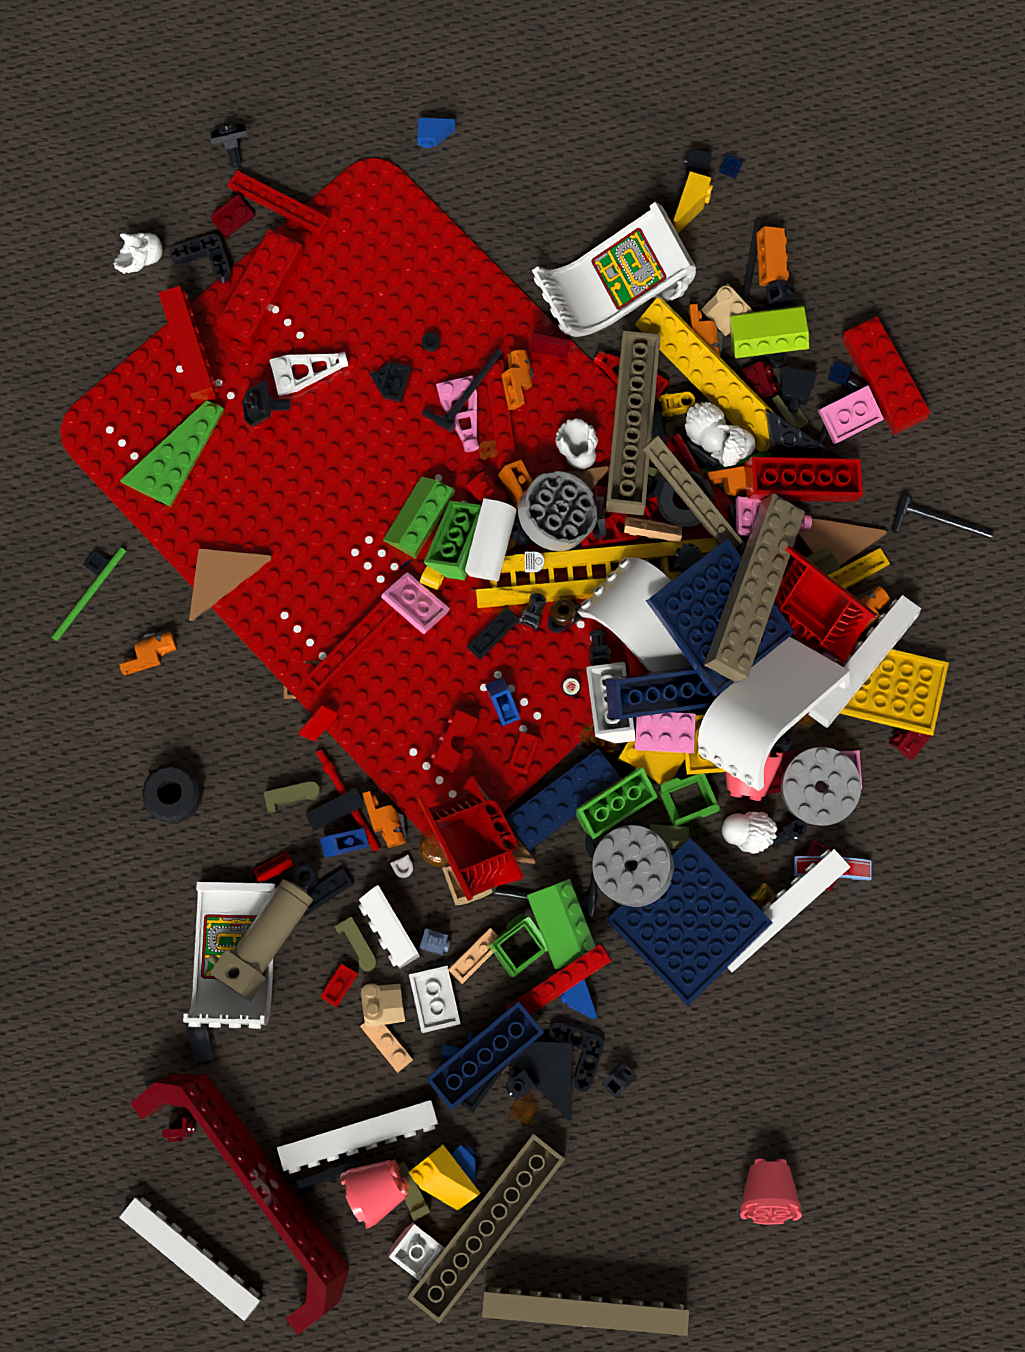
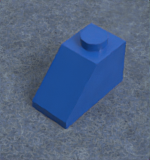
M419 118L418 146L431 148L432 146L439 145L455 131V119Z
M500 678L486 684V690L502 726L520 719L504 679Z
M364 828L320 839L325 858L369 847Z
M585 980L560 995L562 1003H567L569 1008L591 1019L597 1018Z
M460 1145L451 1156L476 1187L475 1158L473 1157L475 1153L467 1145L465 1147Z

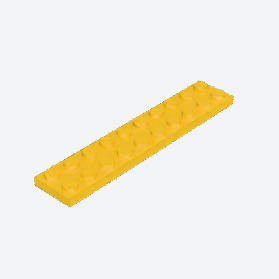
M657 297L635 325L643 333L660 335L659 350L712 404L723 412L724 416L733 425L746 429L753 435L756 443L755 448L759 452L770 450L765 409L772 410L661 297Z

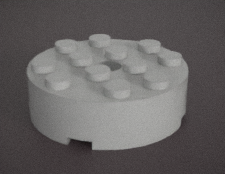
M561 471L544 473L529 485L520 498L518 515L521 526L529 538L543 548L553 551L572 549L591 533L597 522V510L592 497L593 493L582 480L572 474Z
M817 747L805 750L789 761L781 777L780 790L786 807L794 817L811 825H831L842 821L855 809L861 794V780L856 766L846 755L835 749ZM818 781H822L825 785V790L822 792H818L815 788Z
M630 825L611 831L601 840L595 850L592 867L595 881L605 895L619 904L641 907L655 902L667 891L673 876L674 859L668 845L656 833L645 827ZM632 862H638L637 869L630 871Z

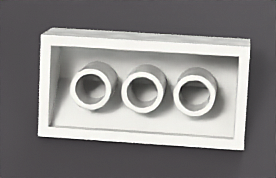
M625 662L586 667L595 737L613 743L635 741L633 718L614 719L608 717L605 678L627 676Z
M378 885L359 899L361 902L359 905L361 912L364 916L368 914L371 921L368 924L374 933L378 931L381 936L378 941L383 949L388 948L391 953L388 958L393 966L398 965L400 969L420 957Z

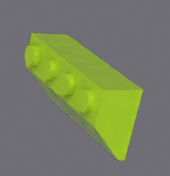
M804 306L730 315L731 348L735 358L809 349V331Z

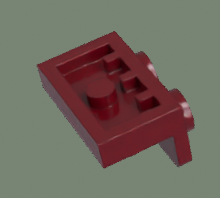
M238 194L236 197H231L223 207L215 209L210 217L215 227L227 239L255 216Z

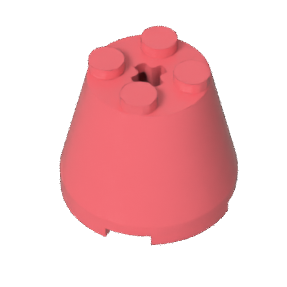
M771 750L764 766V787L760 791L749 787L745 782L733 777L726 771L727 790L731 792L730 795L734 797L746 795L750 796L752 800L761 801V798L766 795L781 763L783 751Z
M395 1159L393 1161L387 1160L351 1168L340 1174L342 1185H346L345 1191L347 1195L345 1197L358 1221L366 1223L365 1227L367 1229L376 1225L407 1197V1189L410 1186L407 1179L401 1177L399 1173L400 1167Z
M765 1159L754 1160V1164L749 1168L740 1205V1216L742 1219L752 1218L754 1223L784 1224V1221L793 1218L795 1221L801 1218V1204L791 1169L787 1165L786 1160L777 1159L775 1162H766Z

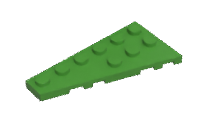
M205 401L120 480L121 483L171 507L222 416L224 409L210 401Z

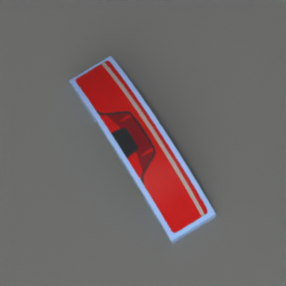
M795 856L794 876L804 877L807 874L805 870L812 863L817 865L822 861L820 856ZM842 857L850 868L839 878L871 880V860Z

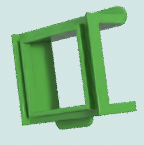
M704 773L696 774L684 780L675 778L661 785L659 794L674 827L698 817L709 816L720 809ZM697 782L708 807L680 818L669 793Z
M519 914L507 923V929L487 944L510 977L517 976L529 964L548 951L541 932L529 916ZM524 926L539 946V949L514 966L500 944Z

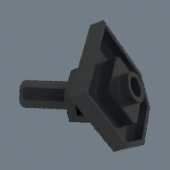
M227 123L211 131L212 144L224 142L231 167H240L242 163L237 139L248 136L246 125Z
M261 381L248 389L242 402L244 421L254 427L271 418L273 411H288L291 408L289 399L273 400V397H268L267 382Z

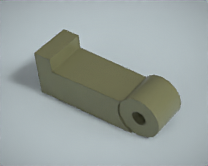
M305 782L264 792L267 811L269 813L277 812L276 806L303 799L316 800L319 798L321 790L315 782Z
M350 917L334 926L339 935L345 932L359 957V966L365 972L373 971L377 966V961L353 918Z
M402 1161L398 1164L400 1167L399 1173L402 1178L405 1177L410 1186L407 1189L408 1194L405 1202L414 1221L431 1211L417 1183L414 1182L408 1173L410 1170L406 1162Z

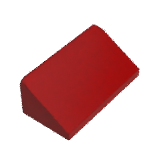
M329 704L322 705L301 728L298 734L311 741H316L338 716V712Z

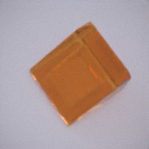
M515 1099L509 1117L531 1126L538 1107L523 1100Z

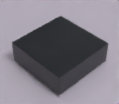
M94 550L83 563V566L98 576L109 560Z

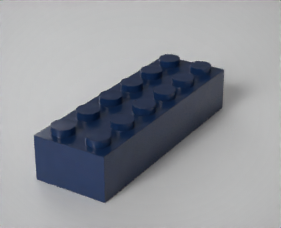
M693 667L605 678L608 717L614 719L710 707L720 695L713 696Z
M597 749L506 817V820L512 831L520 839L527 851L530 852L576 817V808L621 780V777L600 750Z
M518 1000L426 1077V1080L450 1110H453L540 1037L544 1031Z

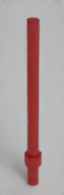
M680 434L673 436L691 470L704 476ZM714 494V506L732 527L728 512L723 509Z
M323 749L316 752L323 765L322 768L325 774L329 775L339 794L347 793L346 788L335 771L334 764L328 760ZM358 810L352 812L351 814L359 828L365 829L367 841L372 850L376 852L381 849Z

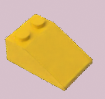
M690 171L673 220V227L677 234L703 210L705 203L709 204L713 185H710V177Z
M695 715L694 753H684L687 775L726 772L699 754L698 735L705 715Z
M630 741L626 743L617 760L634 770L642 766L649 779L662 785L673 780L685 756L684 753L635 750V741Z
M444 1145L408 1172L422 1190L456 1210H459L480 1194Z

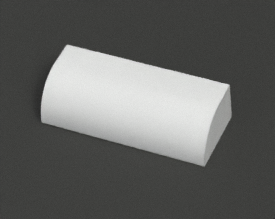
M483 499L465 568L469 576L499 581L517 511L515 507L504 502Z

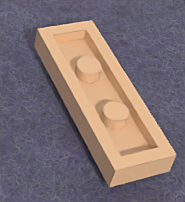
M628 516L625 518V533L647 536L651 539H664L669 542H681L682 527Z
M488 928L448 968L450 973L461 984L493 954L487 944L498 935L491 928Z
M364 1023L360 1026L397 1073L413 1061L385 1025L366 1028Z

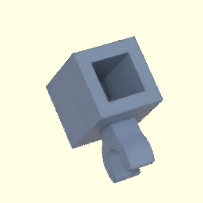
M425 929L420 949L443 956L444 952H448L451 941L448 940V935Z

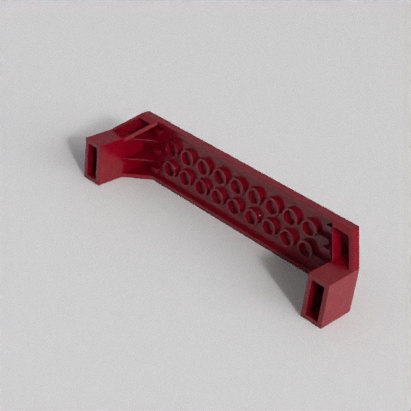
M172 1074L153 1083L130 1103L141 1120L161 1111L167 1105L186 1107L308 1273L306 1303L285 1318L297 1335L340 1303L349 1267L207 1074Z

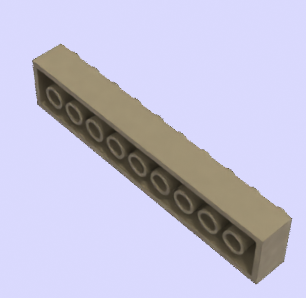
M623 331L605 507L607 512L644 514L649 457L642 448L651 440L660 346V335L630 331Z
M775 494L770 495L761 502L704 663L708 668L736 683L749 676L790 554L785 549L789 545L793 548L805 511Z
M533 1134L407 1298L436 1322L440 1323L565 1159Z
M489 1287V1290L484 1291L483 1318L688 1335L689 1310L680 1303H671V1307L664 1306L663 1302L651 1301V1305L644 1304L643 1300L631 1299L630 1303H625L622 1298L610 1297V1301H603L601 1296H590V1299H582V1295L570 1294L569 1298L562 1297V1293L550 1292L549 1296L542 1295V1291L530 1290L529 1294L521 1293V1289L509 1288V1292H501L500 1287Z

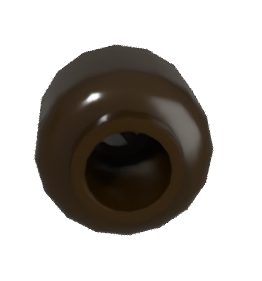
M568 599L557 600L551 608L552 620L559 626L570 625L576 617L575 605Z

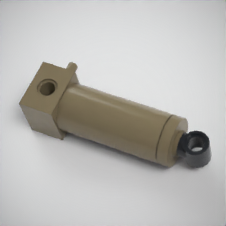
M309 866L299 867L295 872V879L291 883L282 879L231 953L225 950L220 958L214 954L208 958V961L214 964L210 974L250 1002L266 980L262 975L313 901L307 895V891L317 885L318 877ZM310 874V878L307 881H302L304 875Z

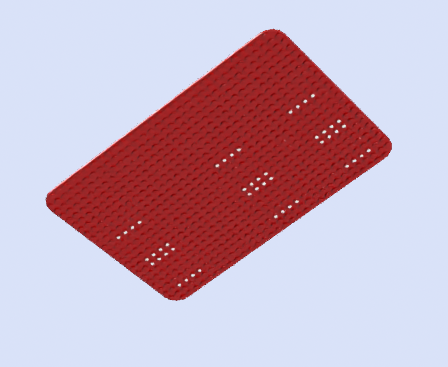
M370 158L360 160L349 166L305 204L309 208L329 217L330 222L321 235L289 219L274 231L301 244L304 254L252 347L220 332L217 321L260 244L230 269L232 277L228 282L220 283L216 281L190 303L218 389V393H215L217 400L211 402L222 407L224 412L171 507L120 481L201 406H195L190 395L168 323L72 405L64 415L60 433L62 445L69 456L192 588L194 587L199 549L272 556L270 562H267L256 573L240 583L233 591L218 600L211 608L312 716L322 705L327 704L338 712V716L325 730L426 837L439 844L417 798L423 796L429 808L449 802L459 794L467 780L474 776L483 792H485L490 800L497 802L504 814L594 730L586 667L590 666V646H592L589 632L595 630L606 631L605 645H608L610 664L625 662L622 640L602 623L587 617H582L578 623L562 633L554 634L550 632L547 627V621L551 616V608L556 602L552 601L546 602L542 607L544 610L543 618L537 632L533 631V628L529 626L519 625L518 623L480 661L466 647L506 607L520 619L528 604L478 608L476 590L491 588L490 580L471 577L467 574L465 580L444 576L438 590L422 584L450 608L448 613L423 634L398 612L320 693L305 679L318 664H305L303 661H320L321 663L383 600L381 598L382 594L405 573L408 572L420 582L421 576L427 567L424 560L444 513L416 559L386 543L383 539L421 477L438 480L454 490V497L451 501L477 504L467 493L466 485L482 471L486 475H491L496 482L497 488H502L507 493L498 476L500 471H498L486 376L476 388L477 441L479 449L472 452H465L463 443L455 429L449 432L422 415L424 409L438 416L446 414L441 405L436 384L472 375L474 379L496 349L502 352L498 360H503L504 371L509 369L508 354L516 350L527 351L534 377L531 379L532 387L522 391L525 404L515 410H510L516 461L522 460L532 481L536 479V476L544 473L576 470L567 463L566 456L560 453L555 442L558 429L563 423H567L568 419H582L588 425H592L596 431L598 438L595 448L596 460L592 466L586 469L605 466L609 468L617 386L400 168L387 160ZM427 333H435L440 338V347L435 352H427L422 347V337ZM532 333L569 340L567 359L531 352ZM345 351L348 366L342 367L298 392L282 396L278 395L270 359L285 355L336 354ZM313 362V372L318 373L327 368L326 362ZM388 362L411 366L413 371L403 402L398 403L384 399L369 373L380 370ZM305 364L293 365L292 373L294 379L300 380L306 377L309 373L308 366ZM261 381L267 382L268 397H273V400L289 399L291 408L288 411H273L271 418L255 427L250 426L244 421L242 402L248 389ZM458 400L452 401V406H454ZM468 400L458 413L468 410ZM470 417L458 420L462 430L471 429ZM665 435L668 449L685 470L692 471L680 449L672 444L671 440ZM609 470L597 486H608ZM711 485L721 506L728 512V506L734 503L716 485ZM596 486L595 489L592 491V493H593V496H592L593 499H594V495H595L597 486ZM676 493L675 505L681 510L690 509L679 494ZM508 495V504L515 507ZM646 498L645 504L653 521L671 524L661 514L657 498ZM516 511L515 516L519 519L518 512ZM605 513V520L612 514ZM623 517L616 524L621 533H625L624 524L626 517ZM702 523L693 527H682L681 541L713 538ZM606 527V535L602 539L606 540L615 537L612 527ZM646 537L638 541L603 546L598 548L661 543L669 541L659 538L651 539ZM509 538L505 556L525 554V552L548 553L559 551L543 548L533 540H530L528 544L523 545L521 548ZM578 544L576 547H574V548H572V549H569V550H565V551L582 550V549H581L580 545ZM668 558L669 572L677 571L673 569L676 562L674 558ZM660 559L649 560L650 564L661 571ZM610 563L611 572L619 567V563ZM605 564L591 565L593 579L606 578ZM586 566L572 567L574 581L587 580ZM567 567L553 568L555 583L568 581ZM548 569L534 572L536 584L549 583ZM510 572L500 573L497 588L511 587ZM515 572L517 586L530 585L529 572ZM574 599L569 601L581 607L582 602L586 599ZM553 623L554 627H559L558 624ZM504 645L519 646V651H516V648H505ZM574 677L579 680L581 690L577 696L567 697L563 694L562 683L566 678ZM503 678L508 686L520 719L505 726H502L485 687L486 684ZM459 710L477 718L479 723L471 740L465 737H458L452 742V748L462 754L455 774H452L434 766L431 756L434 749H439L441 745L439 739L443 731L447 732L450 726L447 723L451 714H455ZM521 731L539 738L527 775L508 769Z

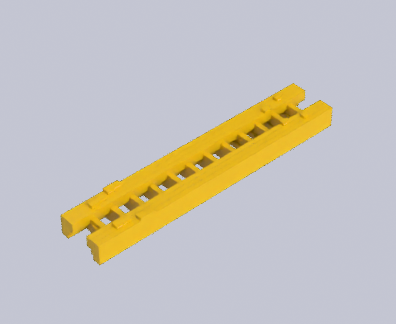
M714 538L684 540L681 542L672 541L540 553L544 558L542 569H548L549 583L536 584L535 573L529 572L530 585L522 586L516 585L515 572L525 571V554L505 556L501 573L510 572L511 587L497 588V581L490 580L491 588L476 590L478 608L528 604L530 603V595L533 593L545 596L546 602L560 599L590 598L594 594V589L607 580L606 578L593 579L591 565L605 564L607 577L611 572L610 563H619L625 557L640 558L648 563L649 560L660 559L661 572L672 581L682 572H669L668 558H673L677 548L681 549L683 543L696 545L701 550L700 557L705 556L719 544ZM586 566L587 580L574 581L572 567ZM567 567L568 581L555 583L553 568Z

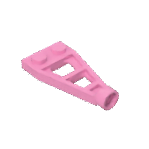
M473 375L436 384L439 399L446 414L453 408L452 401L459 400L474 380ZM476 390L468 399V410L458 413L454 418L455 430L463 443L465 452L479 449L477 441ZM470 417L471 429L462 430L458 420Z
M740 496L736 498L737 535L750 536L757 516V510H759L762 500L748 499V497ZM810 515L803 516L799 530H810L812 525Z

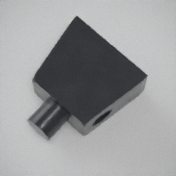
M782 366L780 372V398L782 401L788 402L787 409L789 412L797 413L799 405H807L817 372Z

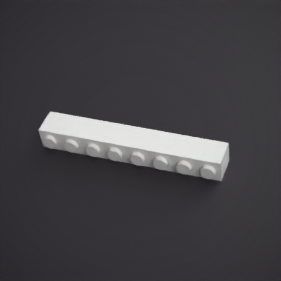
M903 595L899 600L895 599L889 607L891 610L887 614H882L878 620V626L876 628L872 627L866 635L868 638L865 642L860 641L855 648L856 653L853 656L849 655L846 662L843 663L845 665L844 668L850 671V684L845 689L838 686L809 711V715L826 728L830 726L919 616L921 608Z
M828 849L820 856L822 861L817 865L812 863L805 870L807 874L804 877L798 876L790 883L792 887L788 891L783 889L776 895L778 899L773 904L769 902L761 909L773 924L728 967L731 972L736 970L850 868L835 849L832 852Z
M430 1100L277 1147L283 1171H289V1174L301 1171L300 1167L307 1164L308 1168L320 1165L319 1161L327 1159L330 1162L339 1159V1155L346 1153L347 1156L359 1153L358 1149L366 1147V1150L378 1147V1142L385 1141V1144L397 1141L396 1137L404 1135L405 1138L414 1136L417 1130L423 1129L424 1132L434 1130L438 1120L433 1103Z
M143 1197L141 1199L134 1198L119 1218L242 1320H247L261 1302L259 1298L260 1293L253 1287L248 1289L244 1286L243 1283L245 1281L237 1274L232 1276L228 1272L229 1268L221 1261L215 1262L212 1259L213 1254L205 1248L203 1250L196 1246L198 1242L188 1235L186 1238L181 1234L182 1229L175 1223L169 1224L165 1220L167 1217L161 1211L157 1210L155 1212L150 1208L152 1204Z

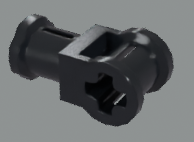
M533 593L529 598L530 604L528 603L522 613L519 625L524 624L537 632L543 618L544 610L542 607L546 604L547 600L542 594Z
M595 630L589 632V636L592 639L590 666L610 664L608 645H605L606 631Z
M794 820L790 825L775 832L776 839H773L772 847L777 849L779 845L785 842L802 838L807 832L805 822ZM795 825L802 828L800 834L793 831Z

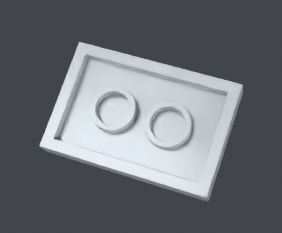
M448 966L409 974L421 1032L426 1033L460 1025Z

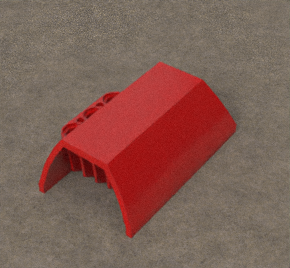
M789 545L785 550L795 557V560L784 579L781 580L774 604L795 633L792 634L794 637L812 650H818L823 647L839 661L845 663L862 631L871 618L875 619L878 614Z
M474 776L467 780L459 794L449 802L429 808L423 796L417 798L468 901L472 900L473 896L491 888L524 878L512 853L517 848V840L497 802L485 800Z

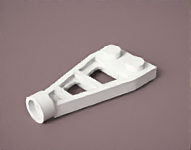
M345 351L336 354L285 355L270 359L279 396L298 392L342 367L348 366ZM325 361L327 368L314 373L312 363ZM295 364H305L308 366L309 373L306 377L296 380L293 377L292 366Z

